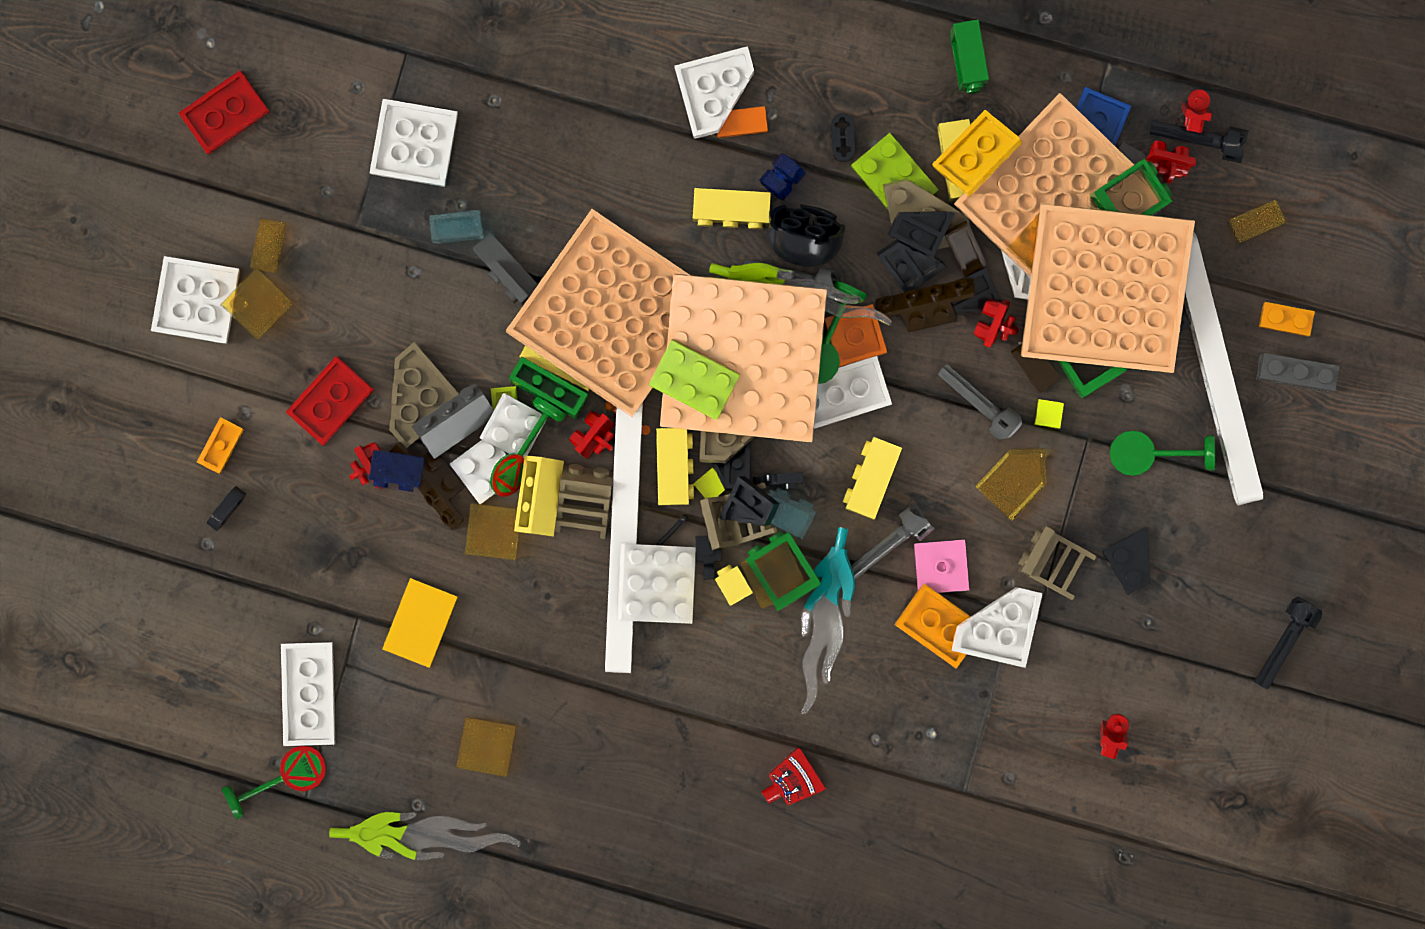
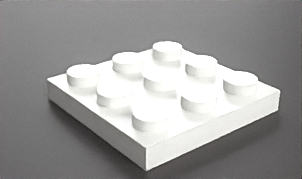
M383 99L370 174L445 187L458 112Z
M164 256L151 331L228 344L240 269Z
M621 544L618 620L692 624L696 547Z

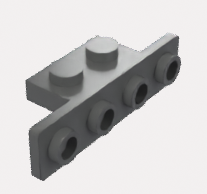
M489 233L473 248V251L491 270L487 274L497 285L500 282L505 285L507 290L504 293L515 304L519 301L524 305L538 284L494 235Z

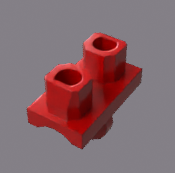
M1202 89L1192 91L1188 96V103L1183 102L1181 110L1185 115L1184 126L1188 131L1202 133L1204 120H1211L1212 113L1208 108L1210 97Z
M1158 140L1151 145L1149 155L1145 158L1147 162L1151 161L1158 174L1163 175V182L1169 184L1174 180V177L1180 179L1182 176L1186 177L1189 169L1196 165V158L1190 157L1188 147L1177 146L1172 152H1168L1167 144Z
M991 299L986 301L982 313L994 318L992 325L979 321L973 333L985 341L984 346L991 348L1000 330L1002 331L1000 339L1007 341L1009 334L1017 335L1019 328L1013 325L1016 317L1009 315L1007 321H1004L1011 303L1010 301L1005 299L1002 302Z
M590 411L584 422L591 429L586 435L576 430L569 438L576 447L575 450L587 460L594 452L599 455L604 448L610 452L612 451L613 447L609 444V441L614 435L610 431L615 426V423L603 413L600 415Z
M374 442L364 447L359 445L354 448L363 468L360 467L357 460L352 462L350 465L354 473L349 476L350 480L353 481L358 478L362 486L369 483L365 476L368 473L376 489L386 486L384 482L388 481L395 474L388 463L377 469L374 467L372 460L382 455L377 443Z
M1117 713L1111 715L1107 721L1102 720L1100 726L1101 755L1116 759L1119 748L1126 750L1128 744L1127 731L1129 729V722L1126 716Z

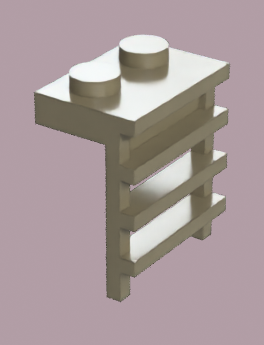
M580 464L564 465L560 481L555 532L560 533L561 526L601 531L600 538L605 539L614 478L613 471L603 467L595 469L585 468ZM564 498L604 504V509L564 503ZM562 513L601 517L602 522L562 517Z
M765 483L757 485L761 489L766 488ZM730 494L700 500L712 550L735 547L777 533L776 527L771 528L770 525L760 526L761 532H759L758 525L747 523L748 536L745 523L721 520L719 517Z
M1043 526L1041 530L1037 528L1030 541L1033 545L1029 552L1025 550L1018 562L1021 565L1018 571L1058 592L1062 596L1073 600L1075 596L1066 591L1084 557L1087 556L1095 560L1097 556L1054 533L1055 531L1047 526ZM1059 541L1067 546L1049 579L1045 580L1040 577V574ZM1071 549H1074L1080 554L1060 588L1054 585L1053 582Z

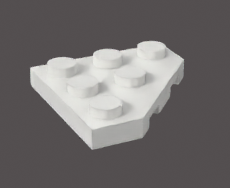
M748 46L675 65L676 75L694 139L719 133L752 78L754 68Z
M1015 587L957 625L951 651L1026 668L1042 593Z

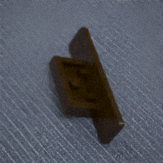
M972 277L958 279L953 282L933 285L923 289L884 296L875 301V315L877 319L901 314L908 332L956 322L957 313L952 302L975 296L974 279Z
M398 442L389 452L393 462L398 467H401L407 475L409 482L419 489L426 503L437 511L441 521L449 526L451 530H454L464 519L449 500L460 493L466 487L441 455L434 459L428 451L422 457L415 460L405 446Z

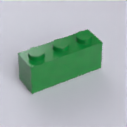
M522 356L509 377L511 384L534 397L542 398L574 420H576L588 399L587 393Z

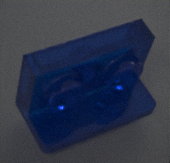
M373 450L368 480L373 481V486L388 488V484L399 485L398 490L413 492L414 488H420L425 458Z

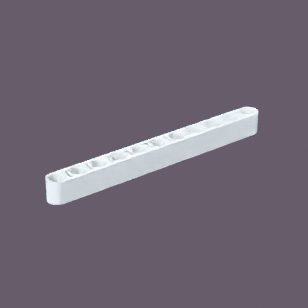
M1193 232L1184 305L1188 320L1191 322L1190 328L1234 499L1237 505L1262 500L1263 491L1197 236Z
M643 403L633 417L619 408L616 410L605 672L631 673L633 621L618 620L621 544H637Z

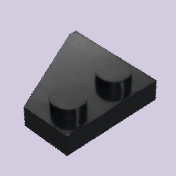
M982 268L961 278L972 277L974 279L975 296L952 303L956 313H982L988 299L1002 301L986 268Z

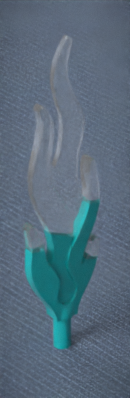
M838 527L835 547H831L828 555L814 569L819 580L822 578L821 585L811 594L803 608L802 636H807L809 633L812 614L814 629L810 645L805 652L802 662L808 694L801 714H806L816 700L818 694L817 664L823 648L827 644L828 651L821 671L823 682L827 684L830 682L831 667L842 646L843 624L839 610V592L841 588L843 590L842 607L844 615L846 617L851 615L855 578L848 559L847 549H845L848 534L847 528Z

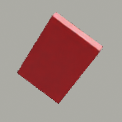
M239 70L178 114L206 154L209 155L270 113V111L242 71Z
M336 356L290 406L286 413L322 446H325L372 394L374 389Z

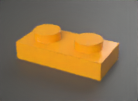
M1264 302L1259 327L1309 337L1315 311Z
M220 417L197 463L221 474L244 429Z

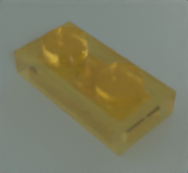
M1276 200L1228 220L1238 244L1286 223Z
M260 218L250 264L251 269L276 274L286 228L285 223Z

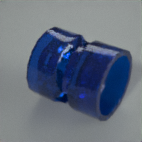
M781 153L772 163L773 169H767L759 179V182L774 196L784 201L792 192V184L797 185L806 175V172L791 158Z

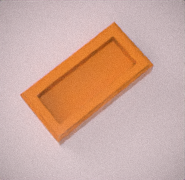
M765 106L732 110L719 133H717L718 138L768 133Z

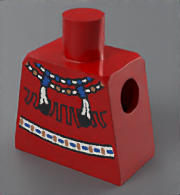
M798 747L768 774L774 784L761 792L769 804L783 797L787 805H791L826 788Z

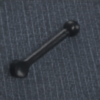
M684 514L655 545L662 546L689 517Z

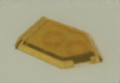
M1046 448L1010 449L975 487L1007 518L1013 521L1047 485Z

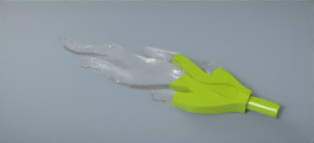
M712 263L709 269V273L733 280L827 289V297L845 304H857L860 300L859 296L848 295L821 281L791 279L794 271L781 269L769 264L750 263L739 266L732 265L731 268ZM826 298L825 311L837 317H870L887 325L892 323L887 316L875 309L843 305Z
M382 812L366 819L360 824L350 826V828L330 827L329 831L330 838H350L349 841L356 842L370 853L386 859H392L393 854L384 849L382 845L388 846L401 855L413 860H428L444 856V853L422 852L420 850L427 847H448L469 853L497 842H507L516 846L521 845L519 840L503 833H492L478 837L454 835L448 832V830L477 831L485 828L487 824L485 822L473 824L449 816H433L402 827L389 825V823L394 821H406L414 818L417 815L416 812Z

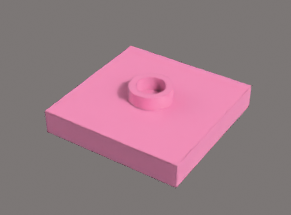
M965 540L914 544L918 590L923 583L937 593L969 590Z

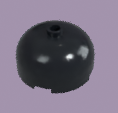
M800 204V209H787L786 205H781L774 208L770 214L767 237L772 250L783 260L798 266L813 267L823 265L837 255L843 242L845 225L836 221L837 216L822 208ZM810 213L816 215L817 217L814 218L813 225L808 226Z

